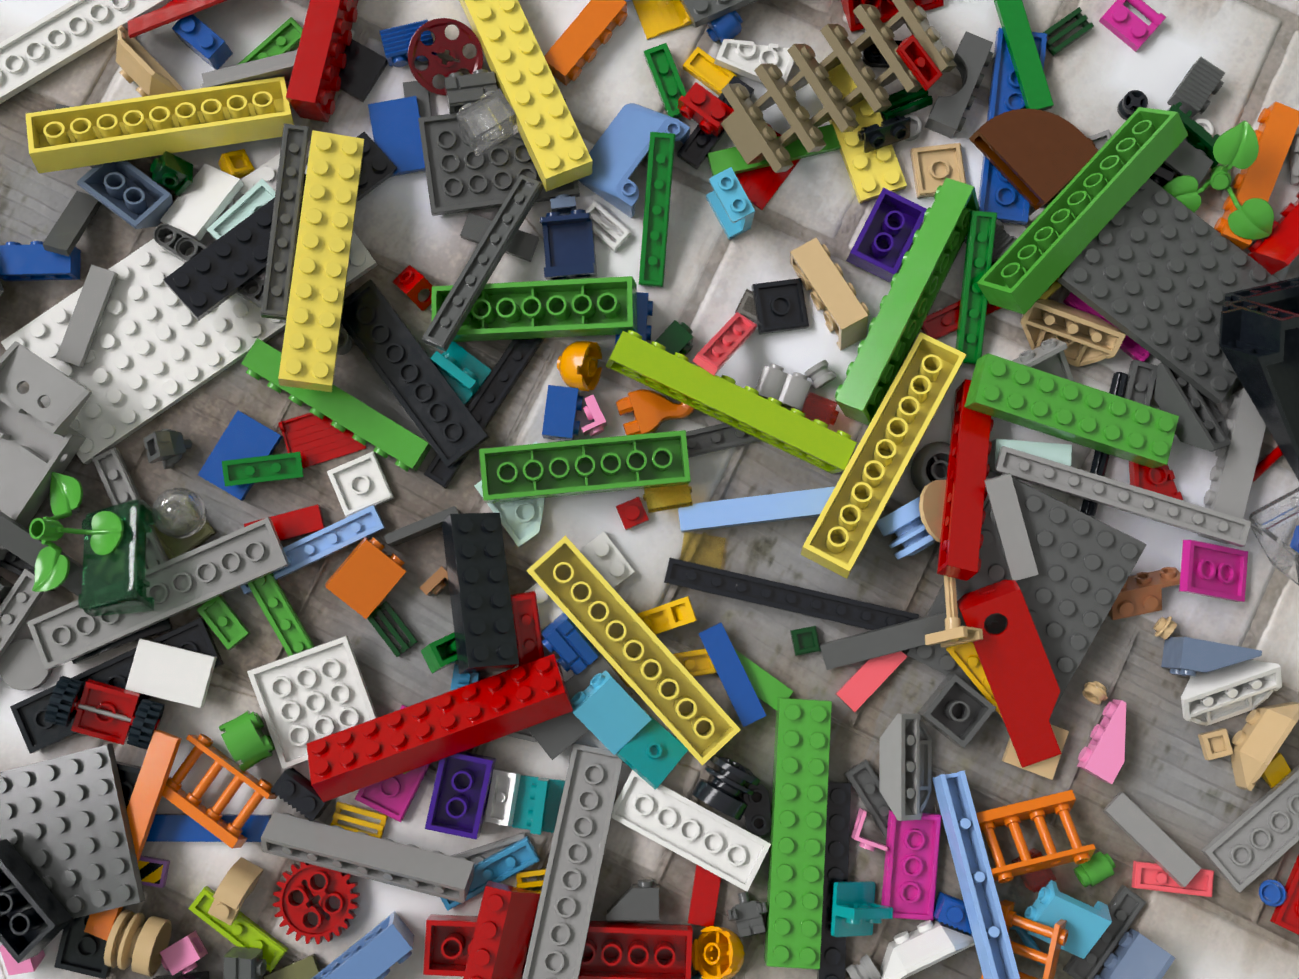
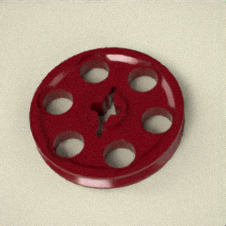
M438 18L426 22L414 33L408 47V63L413 76L420 85L432 93L446 96L445 86L441 89L433 86V77L437 74L449 77L451 73H455L461 68H465L470 74H473L474 71L482 69L483 52L477 36L468 26L454 19ZM448 25H455L458 28L459 35L454 40H450L445 36V29ZM427 30L431 31L435 36L433 44L429 46L421 42V34ZM466 44H473L475 46L476 55L473 58L468 59L463 55L462 50ZM445 50H449V55L454 59H458L459 62L451 60L447 61L446 64H442V59L437 55L431 54V52L440 54L444 53ZM423 55L428 59L429 64L425 70H418L415 67L414 61L418 56Z

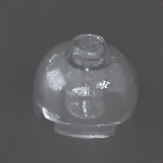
M173 488L164 491L157 497L153 503L151 514L153 523L160 532L171 538L185 539L202 529L206 522L207 509L204 507L202 498L197 493L185 488Z

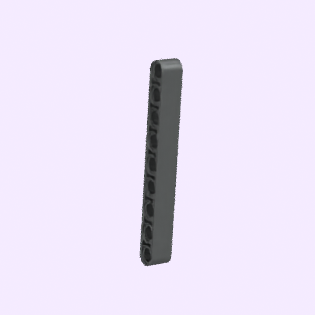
M169 224L157 226L153 233L154 240L166 252L185 263L207 248V246ZM173 234L172 240L164 243L165 238ZM194 247L193 253L185 256L186 250ZM257 277L236 294L261 308L264 281ZM259 285L256 293L249 294V289L252 286ZM340 327L339 336L345 337L342 345L338 346L337 354L345 355L352 349L353 341L348 333Z

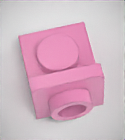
M594 395L584 398L586 406L582 407L588 420L594 419L595 421L581 428L585 436L590 434L591 437L604 431L603 427L607 426V422Z

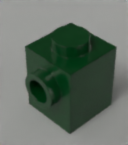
M674 320L655 342L665 346V351L673 355L680 353L686 356L693 348L691 344L694 337L691 335L693 331L685 323L681 322L679 324Z

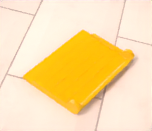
M632 0L647 40L692 24L680 0Z

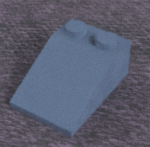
M1168 637L1164 642L1161 667L1170 669V674L1196 677V672L1207 673L1262 656V651L1189 637Z

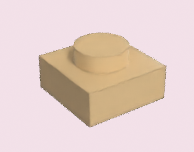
M1225 728L1198 734L1205 760L1233 754Z

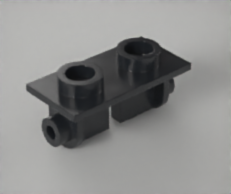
M897 115L894 118L881 122V127L878 124L862 127L861 131H858V138L860 141L864 140V153L910 138L911 118Z

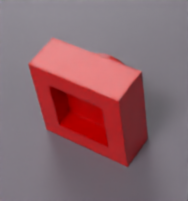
M639 497L616 506L625 530L649 521Z

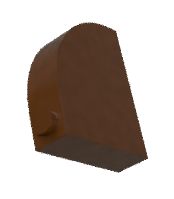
M1017 109L1004 112L987 121L969 138L1035 210L1044 206L1099 151L1095 147L1094 142L1069 121L1051 112L1037 109Z

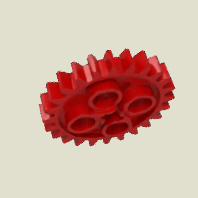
M300 862V868L294 863L291 865L293 873L289 871L282 873L286 881L280 880L276 883L282 890L273 892L274 896L280 898L279 901L272 904L274 907H280V911L274 916H283L284 920L279 926H289L287 935L294 931L297 932L296 941L305 936V942L309 944L313 937H315L316 943L320 944L324 936L329 942L333 939L332 932L336 936H340L342 934L341 927L345 929L350 927L347 919H354L356 917L351 909L359 907L360 904L353 902V899L360 896V893L353 892L352 888L356 887L358 882H349V879L352 877L351 874L345 875L343 872ZM317 874L324 876L326 880L324 887H318L315 884V876ZM303 880L307 881L308 887L303 884ZM295 890L303 893L304 900L302 903H297L293 899ZM319 895L321 900L314 904L312 900L315 896ZM331 896H335L340 900L339 909H334L330 906L329 899ZM309 912H314L318 916L317 925L309 923L307 919ZM325 912L330 915V919L325 917Z

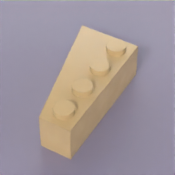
M814 238L790 251V263L797 276L801 278L805 290H812L810 295L817 311L823 309L825 324L830 332L835 330L838 336L836 344L841 351L867 337L868 316L870 313L865 303H860L856 298V291L850 282L846 283L841 267L837 263L834 264L830 259L831 255L826 245H821L818 239Z

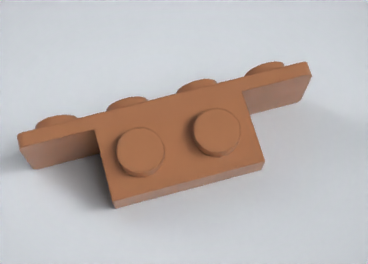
M1164 567L1158 571L1140 572L1134 576H1129L1109 611L1110 618L1117 620L1162 610V588L1179 585L1181 573L1175 567Z

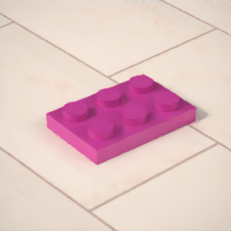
M1183 540L1179 591L1229 601L1245 602L1248 551L1195 540Z

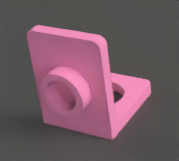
M859 808L850 837L859 841V846L864 849L874 851L876 847L887 851L888 847L885 844L860 836L867 811Z

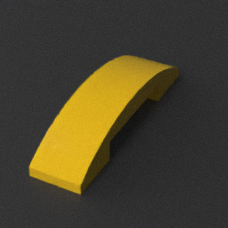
M689 596L637 613L655 635L697 621Z

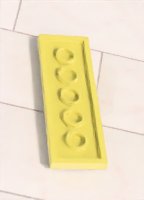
M842 63L828 71V78L833 86H836L841 91L842 99L857 88ZM866 99L850 107L855 112L856 121L859 124L853 131L841 133L833 119L829 120L830 124H833L840 144L839 150L859 204L878 198L883 187L892 192H897L907 187L892 144L864 153V140H859L858 131H861L862 127L878 124L881 127V122H883L881 113H874Z

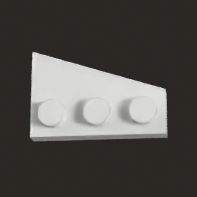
M724 39L714 64L763 84L754 71L760 64L773 63L781 70L782 78L786 82L794 60L787 51L789 48L778 47V44L769 43L766 46L756 45L753 41Z

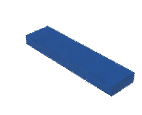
M722 622L698 633L742 726L745 727L767 716Z

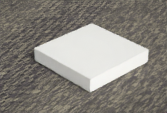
M374 451L327 471L346 518L372 505L377 506L394 498Z

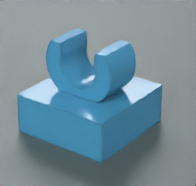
M455 664L450 690L479 681L480 673L459 674L458 664Z

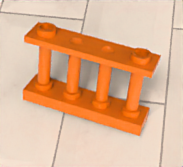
M189 734L186 739L195 746L173 777L168 778L162 796L232 849L241 848L247 840L241 834L243 832L241 828L263 797L266 799L277 798L275 792L271 793L273 785L263 778L258 780L249 772L242 771L237 763L212 746L213 740L206 735ZM204 752L215 761L193 792L187 794L181 789V782ZM224 767L235 776L214 806L207 809L201 804V797ZM245 782L255 792L233 823L227 824L221 819V813L242 783Z
M1073 790L976 813L981 833H984L996 868L991 869L994 881L1006 883L1013 880L1014 876L1071 862L1083 864L1091 860L1096 849L1095 845L1082 846L1069 813L1076 800ZM1056 813V815L1060 816L1072 849L1057 853L1044 819L1047 814ZM1027 819L1034 821L1047 854L1046 856L1031 858L1019 826L1021 821ZM1002 825L1009 827L1021 862L1006 865L994 832L996 827Z
M1006 899L1001 901L1000 905L1008 933L1009 928L1014 925L1051 938L1047 954L1011 941L1009 937L1013 953L1045 964L1043 979H1054L1061 945L1065 946L1069 931L1065 929L1067 921L1061 919L1055 923L1053 928L1016 915V912L1013 911L1014 902ZM1018 971L1020 979H1038Z

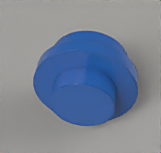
M1266 880L1259 887V896L1266 905L1276 907L1285 902L1287 891L1279 881Z

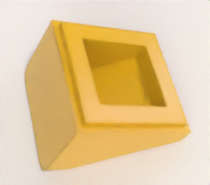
M245 149L223 153L218 161L221 171L239 179L255 170Z
M1276 753L1261 776L1271 788L1291 772L1281 753Z

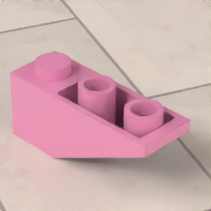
M1115 699L1105 706L1102 713L1104 717L1100 725L1097 724L1090 734L1092 739L1088 747H1084L1081 750L1077 765L1082 770L1109 784H1113L1125 762L1126 702Z

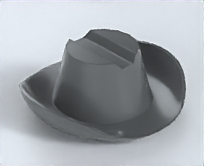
M930 443L924 446L914 457L911 465V478L914 486L920 493H922L927 484L934 480H947L949 443Z

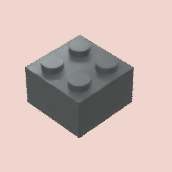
M949 674L923 705L918 714H921L925 721L956 746L965 748L996 707L957 675Z

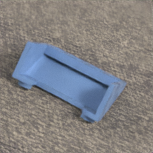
M635 103L626 104L620 110L589 152L593 161L592 174L578 179L581 184L630 218L635 215V203L639 198V189L629 178L649 152L650 132L675 134V141H680L683 144L690 135V127L679 119Z

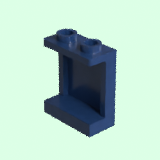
M579 209L572 210L569 215H561L560 212L546 213V217H540V223L543 227L546 267H544V278L547 280H565L596 277L597 267L593 218L591 214L586 213V210Z

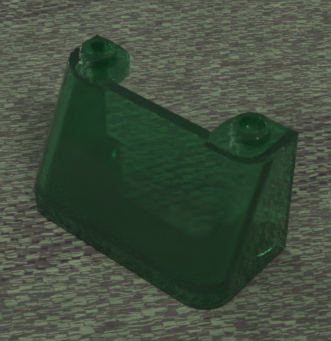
M136 499L88 513L82 521V529L92 530L93 516L101 511H110L116 513L122 519L124 531L120 544L109 555L96 554L90 545L92 535L84 534L82 593L78 597L79 607L91 617L154 611V598L147 597L146 587H150V582L145 579L146 533H151L149 525L156 524L157 512L144 500Z

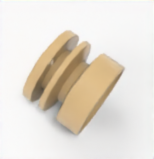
M131 910L122 911L114 922L108 936L104 953L105 965L112 968L118 966L119 969L125 970L131 964L134 973L152 977L162 963L160 952L169 945L172 931L171 921L151 916L145 922V915L138 912L135 914Z

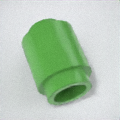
M1098 851L1093 854L1090 861L1078 864V867L1073 870L1080 883L1086 888L1089 885L1093 887L1113 876V869L1116 866L1107 853L1103 854Z

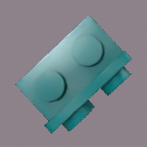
M454 341L451 342L446 352L444 351L440 354L436 351L430 358L465 405L492 372L490 368Z
M521 775L512 827L528 829L531 834L541 835L542 831L554 833L565 780Z
M854 881L834 883L831 936L872 935L873 923H881L882 919H893L892 907L875 903V882Z

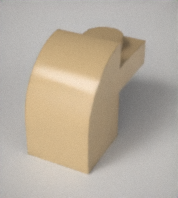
M241 857L230 868L213 895L214 901L208 913L231 926L236 920L245 899L254 891L264 869Z

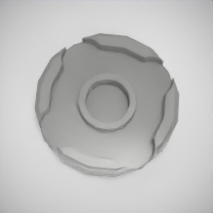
M32 639L14 641L0 658V675L3 681L14 689H36L43 685L52 673V669L45 670L35 642Z

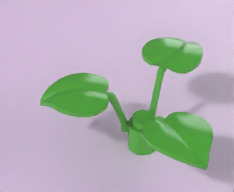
M1245 120L1224 132L1215 141L1213 155L1215 160L1222 165L1215 166L1211 170L1210 179H1207L1201 188H1198L1197 179L1189 175L1178 176L1162 187L1192 212H1195L1201 205L1199 193L1204 192L1209 185L1216 190L1226 189L1235 207L1238 209L1228 216V224L1234 234L1245 239L1256 240L1268 237L1272 233L1274 213L1271 205L1263 199L1251 198L1241 206L1230 185L1232 180L1230 170L1232 167L1235 166L1238 169L1250 167L1255 162L1259 152L1256 133Z
M51 472L50 503L54 516L35 518L29 527V533L33 539L42 540L41 543L43 545H48V547L43 548L39 552L36 559L35 581L32 589L35 592H46L56 589L68 577L70 570L69 558L61 555L62 548L52 542L60 539L64 533L92 535L90 545L92 550L98 555H109L114 552L123 537V521L116 513L110 511H101L93 516L92 530L64 528L57 520L72 516V510L77 509L82 502L83 488L76 478L57 472Z

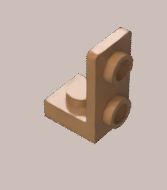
M441 566L420 589L428 596L432 594L438 595L447 586L444 583L448 580L447 569Z

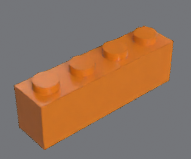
M591 0L544 56L555 78L567 86L571 80L575 81L579 77L583 65L586 62L590 63L594 59L597 49L601 44H606L609 41L614 28L617 25L621 26L628 16L627 2L624 0Z

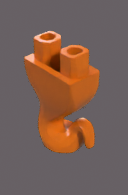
M646 389L630 392L627 397L616 402L620 416L633 412L635 417L634 421L623 424L626 435L655 433L665 421L683 419L695 411L689 405L673 403L662 395Z

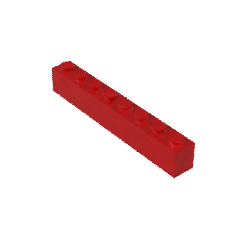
M965 379L955 391L937 574L968 581L981 568L979 550L984 539L983 534H981V527L986 516L983 505L987 497L984 480H986L990 470L987 460L992 442L989 441V437L994 425V420L991 419L990 415L964 407L971 380Z

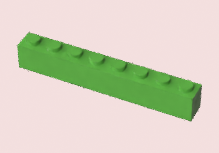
M257 338L241 363L248 368L247 374L258 381L261 377L269 381L267 386L278 393H281L282 390L291 394L288 399L297 405L302 406L303 403L312 407L309 412L322 420L324 416H327L333 420L331 423L333 427L343 433L348 429L354 433L352 438L365 446L369 442L376 446L373 451L384 458L390 455L397 459L395 465L407 472L410 468L417 472L432 448L427 441L333 385L332 392L280 386L278 377L282 353Z

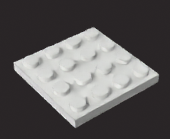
M348 635L247 671L283 769L308 760L307 743L378 718Z

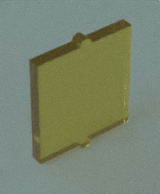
M677 485L644 489L643 500L647 503L648 513L693 506L690 494L692 493L691 486Z
M684 532L680 560L721 569L725 538L709 536L706 532L703 534Z

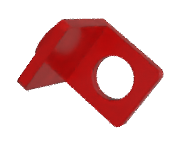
M411 265L407 266L393 280V283L421 311H424L432 303V285ZM422 289H429V297L425 301H419L418 293Z

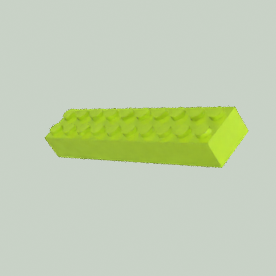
M628 330V332L622 331L605 367L689 405L706 415L826 472L834 474L845 470L857 443L851 440V435L840 430L834 432L828 429V424L817 419L811 421L805 418V413L794 408L788 410L782 407V402L771 397L765 399L759 396V391L749 386L742 388L736 385V381L726 375L721 377L713 376L700 366L688 362L689 358L680 353L673 355L665 351L666 347L660 343L652 341L650 344L642 340V336L637 332Z

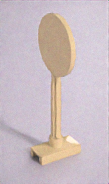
M934 480L927 484L919 500L921 521L927 532L939 543L941 539L946 480ZM944 576L947 617L944 619L945 630L925 635V645L940 644L941 648H947L983 640L982 629L961 626V619L958 618L956 580L955 578Z

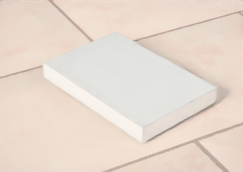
M204 164L194 176L190 186L175 200L160 221L163 224L172 225L193 239L200 241L206 234V229L216 221L244 183L235 176Z
M139 639L125 689L203 708L217 657L146 639Z

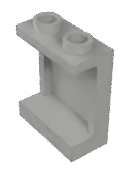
M1055 338L1047 339L1041 343V346L1034 350L1024 351L1019 354L1018 358L1012 360L1013 362L1074 381L1063 351L1068 346L1066 342Z

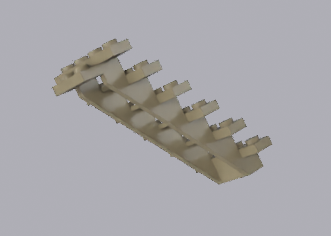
M892 0L899 12L883 24L880 19L881 14L875 6L860 4L853 12L866 32L851 44L847 38L848 33L843 26L838 24L825 25L820 31L833 49V52L821 63L817 62L815 52L809 45L793 44L787 51L800 69V72L787 84L782 78L781 70L773 63L760 64L754 70L767 89V92L755 103L750 99L749 91L745 86L740 83L727 84L721 91L734 109V112L721 125L747 165L760 163L766 159L775 173L788 171L793 166V163L790 160L789 152L784 147L799 139L808 153L822 150L826 143L823 140L822 132L817 127L833 119L841 133L853 131L859 124L856 121L855 112L850 107L863 99H866L874 113L885 112L892 104L888 100L889 95L883 87L896 79H899L907 93L919 91L922 86L896 52L898 45L893 39L895 37L893 32L898 30L904 23L941 73L950 72L957 66L953 60L955 58L954 54L948 47H944L938 30L929 25L926 12L920 6H917L913 0ZM874 43L890 66L876 80L874 79L876 76L873 70L866 66L861 59V51ZM841 63L857 86L844 99H842L841 91L836 86H833L828 78V71ZM808 83L824 106L811 119H809L808 111L795 98V91ZM775 103L791 126L778 139H776L775 131L763 119L762 111Z

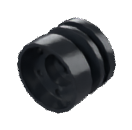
M713 755L709 760L719 766L718 770L706 766L705 770L713 776V779L708 781L700 778L692 795L718 811L741 820L748 804L739 796L741 792L754 795L755 792L745 786V784L749 782L758 786L761 780L750 769L728 757Z

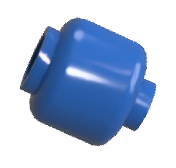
M735 10L708 22L709 29L706 32L714 42L719 40L722 43L724 39H734L742 31L741 24L743 20Z

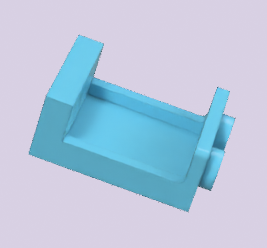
M732 167L712 176L709 182L714 191L706 194V199L727 238L730 240L751 229L755 209Z
M606 670L595 675L590 681V685L583 692L576 693L571 699L573 714L613 755L652 720L647 712L637 704Z
M1050 880L1046 887L1041 888L1034 904L1029 906L1024 913V918L1053 928L1059 920H1066L1065 929L1069 933L1065 946L1061 945V949L1082 959L1087 956L1112 923L1107 904L1097 901L1094 907L1060 892L1057 883L1053 880ZM1027 930L1028 934L1049 944L1051 943V938Z

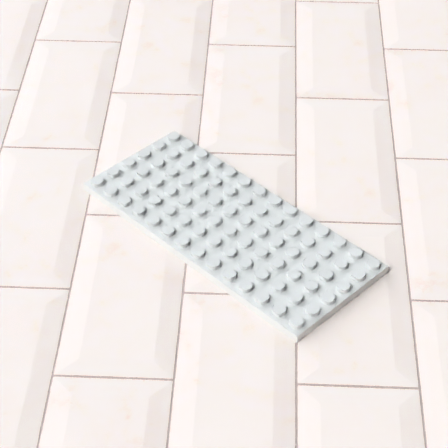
M280 153L241 179L244 185L219 217L261 179L276 192ZM207 231L198 242L208 247L216 239ZM354 231L346 287L377 266V263ZM173 234L168 235L164 243L171 241ZM152 239L108 269L116 272L118 276L83 368L56 359L83 287L1 341L6 350L15 341L20 343L92 392L69 426L86 437L76 454L83 464L88 465L93 461L92 458L108 451L245 357L257 338L267 342L283 331L286 323L279 319L262 318L260 315L261 308L236 293L198 321L163 281L164 278L185 264V262L166 252ZM194 247L188 248L185 256L192 254ZM266 271L259 275L258 278L265 281ZM259 285L252 286L249 289V294L256 293ZM48 396L41 398L40 401L44 407H48L50 405V398Z

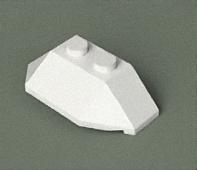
M1246 660L1207 673H1196V677H1190L1181 696L1183 718L1186 721L1208 726L1254 710L1268 699L1273 691H1278L1282 687L1281 666L1277 663Z
M931 920L924 921L917 925L918 929L910 933L904 931L894 936V941L888 944L879 971L882 976L880 979H905L974 946L973 935L962 930L959 931L957 928L954 929L952 926L949 927L947 924L939 923L936 920L933 922Z

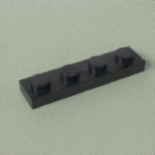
M736 76L729 82V84L740 83L745 86L749 91L750 98L754 94V89ZM721 93L718 98L732 108L724 94ZM698 124L677 152V156L697 170L707 157V154L711 152L723 136L725 129L716 137L712 133H705Z

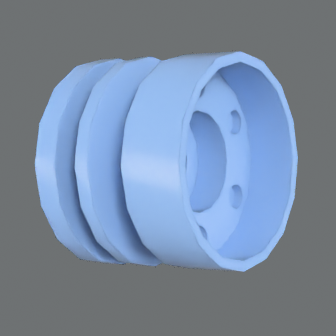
M920 496L879 519L876 524L883 536L896 534L897 538L890 543V548L902 544L904 547L894 554L897 560L902 557L913 556L935 542V539L927 532L921 521L919 511Z

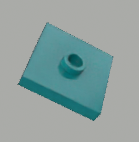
M651 717L652 720L624 745L616 755L656 790L688 749Z

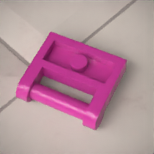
M1116 0L1100 18L1099 22L1136 52L1165 20L1166 16L1162 13L1158 14L1142 0ZM1127 1L1152 23L1148 26L1123 4Z

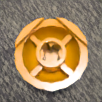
M576 341L564 349L557 360V369L567 386L588 392L596 388L602 371V367L597 368L598 359H602L600 346L597 342Z
M718 926L703 928L700 931L703 933L692 944L693 967L700 972L703 979L733 978L740 971L744 963L745 952L740 938L728 928Z

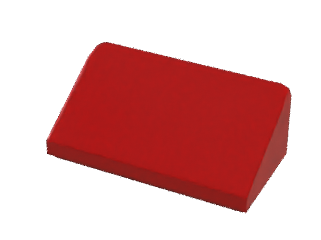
M914 35L904 39L896 49L898 55L925 91L943 75Z

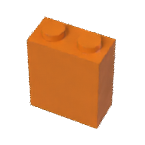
M366 536L325 583V587L365 619L369 617L406 573L403 567L405 562L394 553L389 556L383 551L385 546L374 537L369 540Z

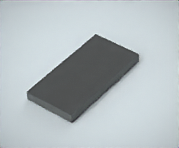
M602 654L582 672L565 682L571 701L576 693L583 692L590 685V681L595 675L606 670L630 696L633 693ZM573 712L527 728L552 760L589 731Z

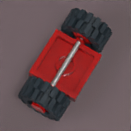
M62 676L57 681L53 694L49 699L50 702L45 713V722L68 727L75 716L71 731L121 745L125 744L128 737L127 744L148 750L154 730H158L165 704L142 699L138 711H136L140 693L91 679L86 681L84 687L83 681Z

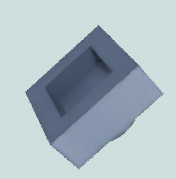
M568 194L557 195L555 199H550L552 212H560L561 215L571 214L572 210H577L575 196L570 197Z

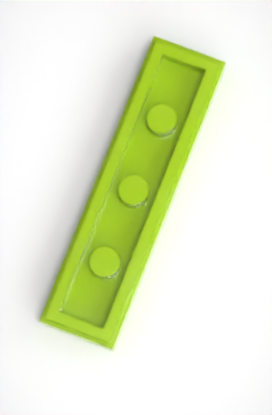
M205 886L188 909L237 947L262 949L263 959H266L267 962L266 969L271 973L289 949L241 911H239L236 920L231 926L210 915L208 911L214 901L213 895L215 891Z

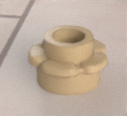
M1162 616L1153 627L1156 630V637L1160 636L1166 640L1173 633L1177 623L1171 620V616L1166 619Z
M1093 681L1084 685L1085 689L1082 694L1091 703L1099 705L1102 701L1107 700V689L1100 682Z

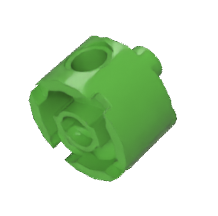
M249 710L219 726V730L225 732L221 736L235 762L239 760L243 762V764L239 765L242 771H246L261 760L273 756L272 751L275 750L270 735H264L260 729L264 727L261 717L258 713L250 712Z

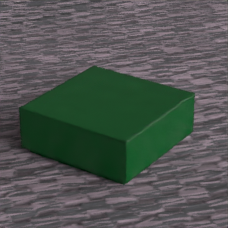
M816 626L790 630L795 656L821 651Z

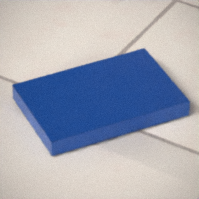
M417 96L368 104L374 143L397 167V170L391 177L425 171L418 118H421Z
M238 410L201 468L198 476L243 501L254 483L225 487L222 461L272 455L283 436Z

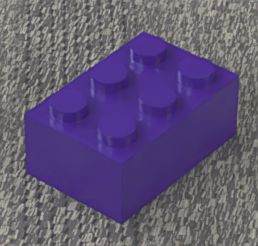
M883 187L846 261L891 283L893 276L897 273L902 263L904 254L913 242L915 232L920 228L927 209Z
M460 752L439 760L425 829L477 840L481 833L496 758Z

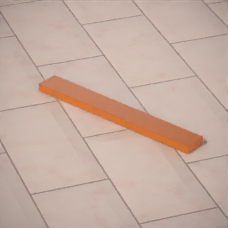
M159 729L154 730L127 807V815L138 863L182 740L180 737ZM123 907L89 915L84 932L107 941L112 926Z

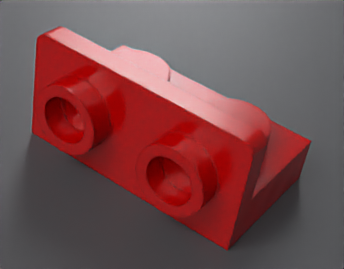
M695 82L684 97L681 96L678 99L680 114L688 120L692 118L705 133H712L716 137L724 129L721 123L734 112V109L697 82Z

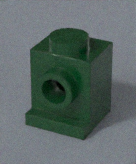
M167 151L159 159L156 158L151 165L152 180L174 190L175 195L179 197L193 182V164Z

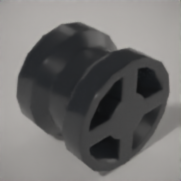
M1129 91L1118 103L1117 112L1121 118L1127 120L1138 107L1147 108L1148 99L1142 91Z

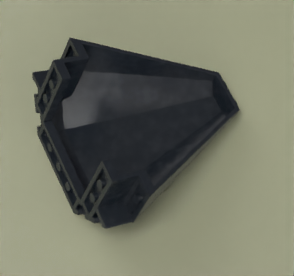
M1299 277L1226 293L1220 318L1219 346L1299 480Z

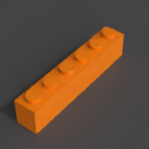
M1274 102L1269 108H1264L1257 120L1260 124L1258 129L1255 130L1259 145L1258 156L1250 167L1241 169V172L1235 176L1231 185L1241 206L1251 198L1269 201L1299 125L1298 110L1279 102ZM1229 195L1222 207L1225 210L1224 214L1218 219L1214 229L1243 251L1251 245L1253 240L1239 237L1230 229L1228 216L1238 209Z

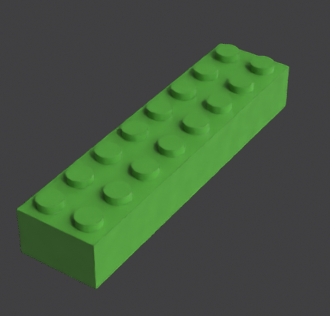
M632 276L489 283L485 285L453 341L619 335L622 331L628 332V330L637 332V284ZM454 285L432 286V321Z
M989 353L976 361L964 406L965 408L1149 468L1167 465L1179 418L1177 415Z
M686 430L479 449L483 500L485 503L688 485L691 482Z

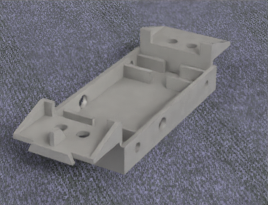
M15 341L0 357V511L26 528L50 493L51 472L63 474L86 437L69 426L92 392ZM23 382L29 384V391L25 394H22L19 390ZM44 396L50 398V405L46 408H42L40 405V400ZM1 545L0 560H4L9 551Z

